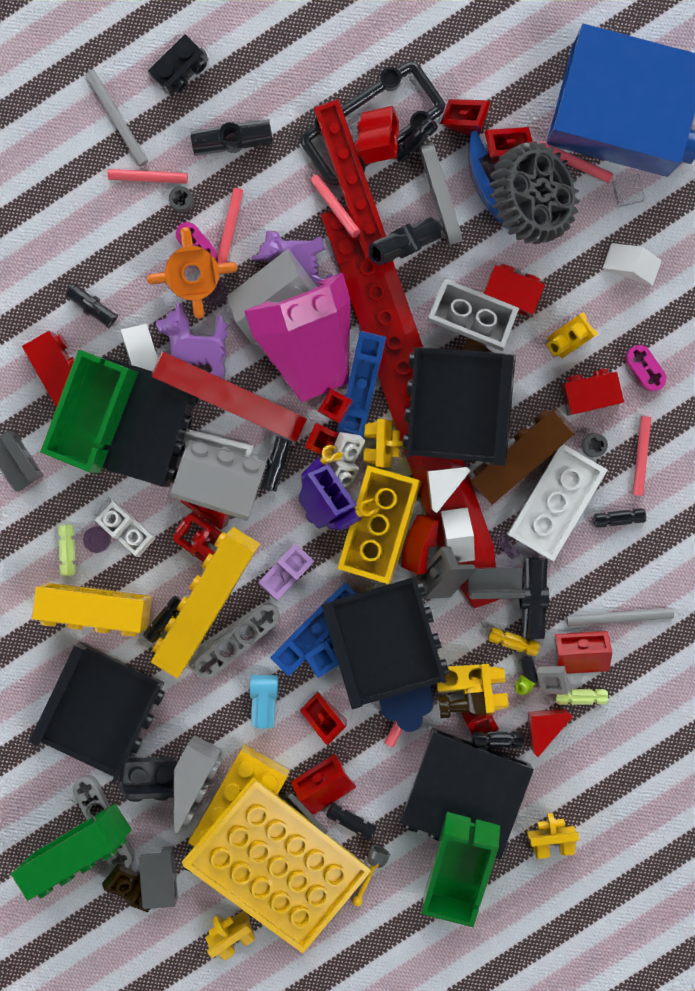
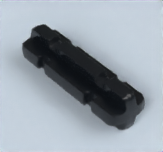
M431 117L426 118L421 123V127L418 126L404 140L403 144L398 146L396 157L398 161L404 162L410 156V153H414L428 139V135L431 136L437 130L438 125Z
M639 508L632 511L608 512V514L597 513L594 514L593 521L596 528L607 527V525L619 526L632 524V522L644 523L647 516L645 509Z
M173 596L167 603L168 606H165L151 623L152 626H149L143 633V636L148 641L154 643L161 635L160 632L164 631L172 617L175 618V613L179 612L176 609L181 602L179 597Z
M476 731L473 733L472 742L476 747H486V745L489 747H523L524 734L521 732H487L486 734Z
M332 803L327 811V818L334 822L338 820V824L356 834L360 832V836L367 840H371L376 832L377 827L368 821L364 823L363 818L348 810L342 811V807L335 803Z

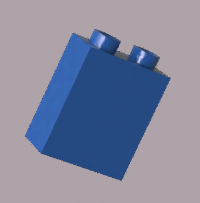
M582 23L571 48L546 143L556 148L668 177L682 162L692 164L695 159V130L691 129L695 115V53Z

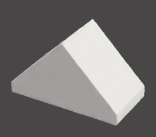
M612 243L602 269L653 286L662 260L644 247Z
M467 467L427 471L430 506L434 512L437 513L470 472Z
M468 508L441 511L446 547H451L457 563L475 560L474 534Z

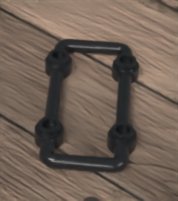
M408 61L398 68H385L381 72L378 82L341 107L346 117L382 91L396 90L401 84V78L411 72L434 104V107L428 112L417 111L411 116L410 124L399 131L397 140L398 144H400L418 126L421 127V123L426 118L431 117L433 120L438 118L444 112L445 103L421 66L416 62ZM315 118L314 126L305 131L301 137L302 148L324 180L332 186H338L337 176L332 173L311 142L318 135L322 136L319 124ZM359 157L365 173V169L369 164H365L362 157Z

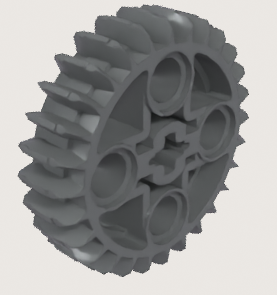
M536 141L526 142L509 149L506 154L499 157V162L494 165L496 171L490 174L495 180L489 184V187L494 189V193L490 194L489 197L495 198V204L492 205V208L498 209L499 214L496 218L502 217L503 223L501 227L509 226L508 234L516 233V240L524 239L525 244L546 243L564 235V232L570 229V224L575 221L573 215L578 212V209L574 205L580 202L579 199L575 198V194L579 190L575 189L573 184L577 180L572 179L570 175L573 169L568 170L566 167L568 160L561 161V153L554 154V148H546L545 143L538 144Z

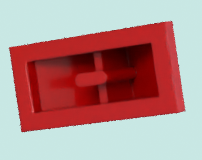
M449 99L440 124L468 136L475 130L480 135L491 102L488 100Z
M529 127L491 129L484 132L490 158L494 164L499 162V157L506 154L509 149L522 143L533 142Z
M315 423L305 448L322 455V450L325 446L335 445L339 433Z
M319 692L300 709V712L327 746L347 726V719Z
M566 709L528 711L530 748L537 757L543 753L573 717Z

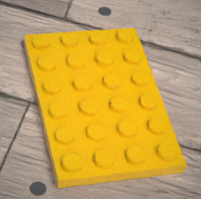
M255 777L250 780L182 861L183 867L302 954L372 871L368 865L327 833L324 834L309 819Z

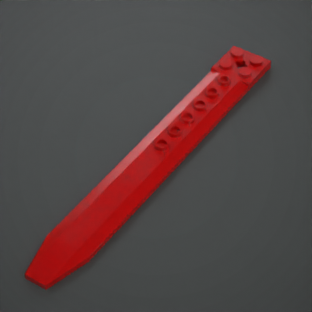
M346 205V206H343V208L345 209V211H346V212L348 213V215L350 216L349 211H348V208H347V205ZM333 211L321 214V218L340 272L343 273L361 331L386 337L378 379L396 430L400 431V441H403L404 434H408L409 423H405L406 407H410L411 396H407L408 380H412L413 369H409L410 353H414L416 347H423L394 262L391 261L378 266L371 260L366 261L358 238L348 236L347 230ZM404 450L413 478L422 481L419 495L426 515L439 521L437 534L438 548L446 547L441 511L468 508L474 534L475 560L459 562L458 565H474L475 568L496 567L494 545L469 474H467L437 513L430 506L427 471L466 467L464 460L414 455L407 457V450ZM467 580L460 587L474 609L499 600L471 599L467 594Z

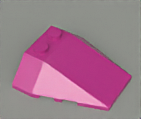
M343 273L317 282V288L279 303L267 301L244 310L252 337L262 347L269 360L276 366L283 379L301 402L349 383L350 296Z

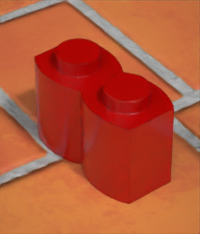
M388 106L363 112L360 121L357 123L359 139L355 142V149L358 157H362L365 164L396 158L398 153L399 118L394 107Z

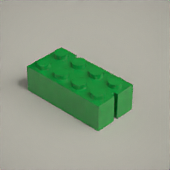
M78 350L40 453L84 471L100 473L109 451L104 449V447L112 443L138 372L94 354Z
M116 803L96 814V821L91 817L36 850L10 873L27 901L36 896L39 899L45 897L54 890L53 887L58 883L60 886L67 884L75 877L74 874L80 871L83 874L96 865L95 862L100 858L106 861L118 852L116 849L127 842L125 837L132 831V828Z
M450 812L446 813L424 891L421 914L474 928L479 906L481 905L499 848L500 825L477 819L475 823H471V818Z

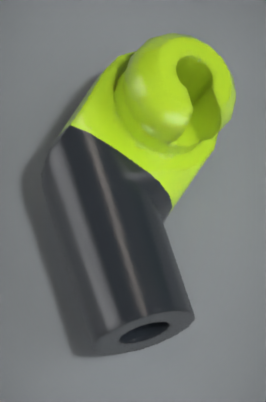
M531 655L519 659L523 672L514 685V690L519 695L529 694L538 681L537 671Z

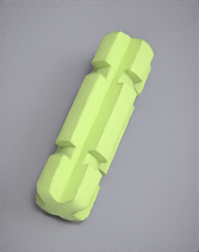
M71 524L59 525L58 536H61V540H59V561H62L60 574L61 576H73L76 574V564H73V561H75V539H72V536H74V526Z
M570 689L568 694H555V700L559 705H568V702L572 703V705H593V702L607 704L608 692L605 689H595V691L592 689Z

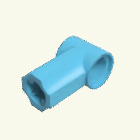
M251 675V727L261 729L274 728L275 699L278 697V675Z

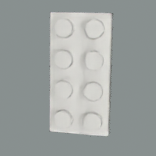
M563 444L555 451L507 535L554 561L602 481L607 469Z

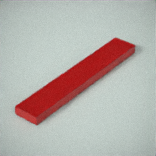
M337 99L313 109L350 217L361 231L357 237L365 260L368 261L370 260L368 245L386 237L360 159L356 153L340 101Z
M161 351L151 374V377L294 442H297L307 420L304 416Z

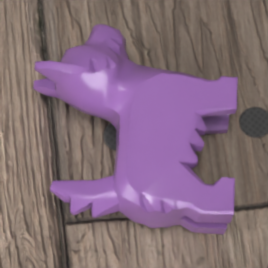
M266 231L265 242L260 245L259 254L251 257L253 260L270 263L289 248L317 287V282L333 276V274H329L323 279L317 275L319 274L317 270L319 264L315 255L325 250L321 236L312 241H284L277 231Z
M177 302L176 310L168 312L166 318L156 321L158 332L169 337L172 356L193 366L209 365L212 369L211 374L225 380L226 368L224 362L227 357L225 339L228 335L226 329L229 325L224 323V319L219 315L213 337L192 335L183 304Z

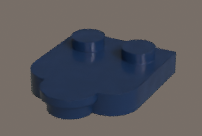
M432 685L380 700L383 715L389 720L397 721L398 726L406 732H413L419 729L423 722V716L429 714L435 704Z

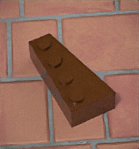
M555 406L548 411L546 409L542 410L533 418L534 424L528 429L524 426L513 436L515 440L508 446L507 463L505 466L483 462L473 470L475 476L471 482L491 505L574 436L575 428Z

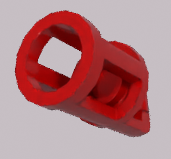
M192 512L182 519L176 529L173 540L187 550L190 555L204 563L210 553L212 555L215 554L207 545L209 543L214 545L222 532ZM192 521L204 529L203 531L198 530L192 538L193 545L182 537L185 536L191 527Z

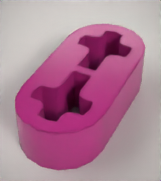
M185 222L178 226L176 238L181 246L180 230L183 227H188L190 231L194 230L192 236L197 241L193 246H201L207 251L211 250V255L217 260L215 248L196 225Z
M636 345L626 352L625 362L640 385L649 392L662 389L666 383V374L650 350L645 346ZM634 351L637 354L641 352L643 353L644 357H642L641 361L643 362L645 367H643L640 362L634 363L632 361V359L635 357L633 353ZM646 370H648L651 375H658L659 378L656 380L658 384L657 386L654 383L650 385L648 384L647 380L650 379V376L648 375Z

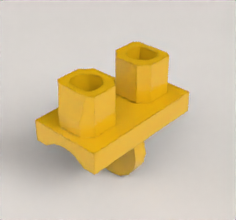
M582 312L549 335L547 338L550 342L546 346L554 357L559 355L563 359L598 335V332L590 326L585 313Z
M377 419V422L365 424V438H376V449L365 448L364 462L374 464L375 467L392 468V457H399V449L403 447V441H400V431L393 430L392 420Z
M552 812L546 814L547 821L537 822L539 830L527 831L528 841L531 847H533L537 859L551 857L550 844H559L561 855L575 854V841H579L578 832L575 831L574 826L565 827L564 819L554 820Z
M244 910L235 917L230 915L226 919L216 915L213 918L214 927L208 930L209 935L206 936L209 947L207 952L211 958L218 955L226 961L235 953L233 945L239 940L244 946L252 943L255 940V935L250 925L249 915Z

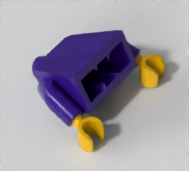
M336 445L325 446L322 450V458H317L301 475L302 489L298 499L306 511V519L318 529L327 526L333 530H344L360 521L361 516H371L380 509L377 508L373 511L368 509V503L373 501L374 498L362 501L359 509L355 508L357 506L330 465L327 464L329 461H340L343 457V452H337L332 456V451L337 447Z

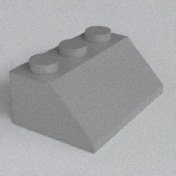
M288 248L226 297L237 325L250 342L254 344L256 341L252 337L244 310L267 301L279 303L315 289L317 286Z
M444 278L427 321L503 351L519 308Z
M189 440L182 456L170 497L248 521L262 481L266 463L201 442Z

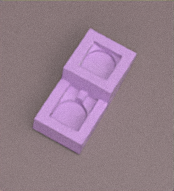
M295 543L257 584L277 601L312 565L314 560Z

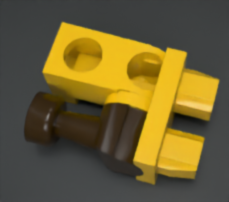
M489 664L448 666L450 674L445 676L446 683H437L438 694L464 691V699L450 701L448 696L438 697L440 718H450L451 712H469L473 716L494 715L495 711L509 707L507 693L492 694L491 684L506 683L504 668L489 667Z

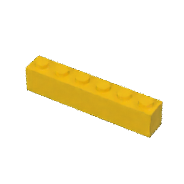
M232 527L227 534L225 532L220 534L214 546L218 547L214 555L210 553L201 566L205 569L202 576L197 575L189 586L192 593L189 598L183 597L176 609L180 611L177 618L172 617L164 631L168 632L164 639L160 637L152 649L156 654L151 663L177 679L186 669L260 546L259 542L235 527Z

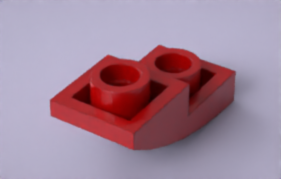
M422 514L416 516L404 546L402 568L415 574L426 573L428 548L436 547L438 520Z

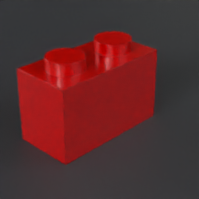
M501 264L500 267L495 265L492 269L483 294L518 307V314L530 318L535 312L545 284L540 283V278L534 275L525 274V276L515 273L513 267Z
M608 368L592 372L593 377L583 379L582 374L568 377L567 383L560 385L567 416L624 403L617 371L609 373Z

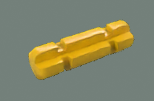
M495 627L491 628L488 635L490 642L496 644L500 642L502 646L519 652L525 651L526 654L531 656H537L540 649V644L537 641L531 639L527 641L526 638L507 631L504 633L501 629Z

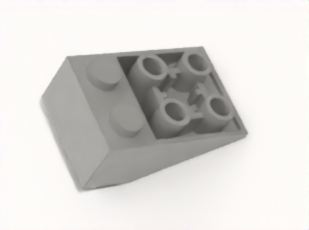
M195 735L186 746L174 769V832L176 833L179 832L182 825L187 828L198 807L194 804V801L197 803L201 802L210 784L206 779H213L223 760L218 757L222 749Z

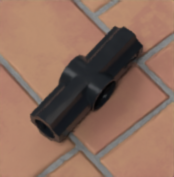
M269 119L241 124L227 122L221 127L190 131L194 156L225 151L237 153L245 148L273 144ZM230 133L239 135L238 139L232 143L225 141L226 136Z
M432 217L412 226L411 224L402 226L391 232L388 236L369 244V258L378 266L391 262L398 257L400 259L419 251L423 246L442 238V227L439 221L434 220Z
M524 558L522 590L525 592V598H519L520 609L522 610L521 637L545 639L546 610L549 608V588L547 587L548 559Z

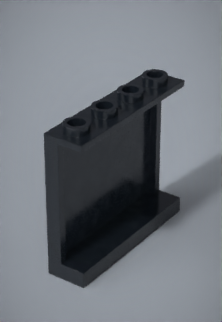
M416 347L414 353H410L409 369H413L412 380H408L407 396H411L410 407H406L405 423H409L408 434H404L403 450H407V457H412L413 455L490 462L494 463L493 465L505 466L508 453L516 354Z
M102 356L106 360L138 372L112 443L104 447V449L109 451L102 468L161 487H170L171 483H174L178 468H176L178 457L181 458L185 450V442H183L185 433L189 432L192 426L193 417L191 412L193 406L198 404L199 398L151 377L153 371Z
M412 577L321 604L352 710L360 708L364 704L440 682L446 683L445 676L450 673L446 659L440 660L437 649L442 648L438 632L432 634L429 623L434 622L430 606L424 607L422 597L426 596L422 580L417 582L416 577Z
M80 642L74 645L29 742L36 746L42 743L113 776L112 782L116 783L121 775L122 759L130 758L132 752L136 754L142 744L143 739L139 737L143 728L148 730L153 721L154 715L150 713L154 705L159 706L166 692L162 688L165 682Z
M431 728L427 748L403 813H400L399 816L400 823L409 831L417 833L418 830L426 832L430 838L439 841L447 812L471 818V823H475L477 819L500 825L499 848L496 858L501 860L533 774V767L530 763L486 747H476L473 745V742Z

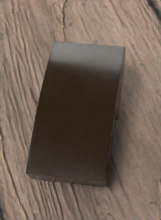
M117 864L102 882L104 891L123 897L128 906L148 913L150 909L142 907L140 874Z

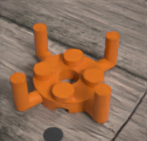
M183 227L180 230L182 248H179L170 256L165 272L149 274L146 280L150 285L167 283L174 294L182 299L191 300L194 317L201 319L204 317L202 299L213 292L217 286L219 275L234 273L238 267L235 262L217 264L216 259L211 253L201 247L193 246L190 229ZM190 265L198 267L200 270L199 279L196 281L187 280L184 276L186 267Z

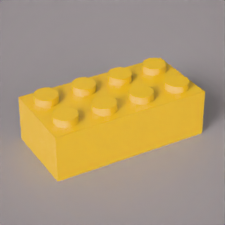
M367 465L355 508L359 509L362 501L374 498L373 501L368 503V509L370 511L377 508L380 509L371 516H361L360 521L349 527L337 569L382 583H392L422 481Z
M46 583L36 586L32 619L40 620V625L56 626V623H66V628L82 630L83 627L89 626L94 627V632L110 633V630H120V635L134 637L137 633H141L149 627L153 596Z
M243 744L188 843L195 847L253 777L277 795L288 777L289 769L248 745Z

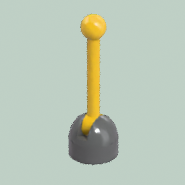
M372 845L368 852V863L371 865L370 869L372 871L365 878L358 895L352 899V904L355 907L362 905V896L375 868L385 866L389 860L390 852L381 846Z

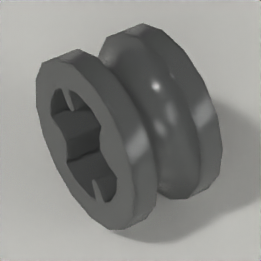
M175 187L169 194L170 205L179 213L188 212L194 205L193 195L186 187ZM178 194H182L183 197L185 196V194L188 195V197L185 199V205L181 206L180 203H178V205L175 204V202L178 200Z
M590 434L582 442V450L589 457H600L607 451V440L601 434ZM592 438L595 441L601 442V447H598L600 451L597 453L594 449L589 450L588 444L592 443L590 442Z

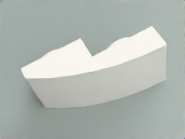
M147 324L122 329L121 337L129 357V364L153 371L158 359Z
M340 432L335 442L337 447L332 451V456L337 452H343V457L337 462L329 461V465L345 489L349 491L359 471L355 461L365 440L360 435Z
M114 501L95 520L107 533L120 541L136 557H140L156 538Z

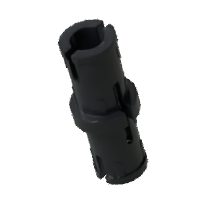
M76 283L72 284L67 290L65 297L81 307L83 313L87 316H93L107 328H110L117 320L118 315L100 302V298L97 296L92 297ZM83 300H87L89 303H91L93 306L99 309L100 313L88 304H86Z
M276 436L270 459L267 458L266 461L268 465L260 487L277 492L283 470H286L287 467L285 463L292 441Z

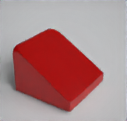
M330 389L318 412L340 424L353 400Z
M469 712L461 713L472 735L476 731L487 734V732L499 730L492 715L473 716Z

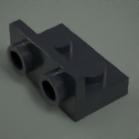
M184 34L148 70V73L172 97L175 93H180L185 89L188 80L194 74L198 75L205 69L209 59L206 51L203 48H199Z
M174 757L123 758L119 790L125 799L132 802H140L143 799L165 801L168 798H174V769L177 765V760Z

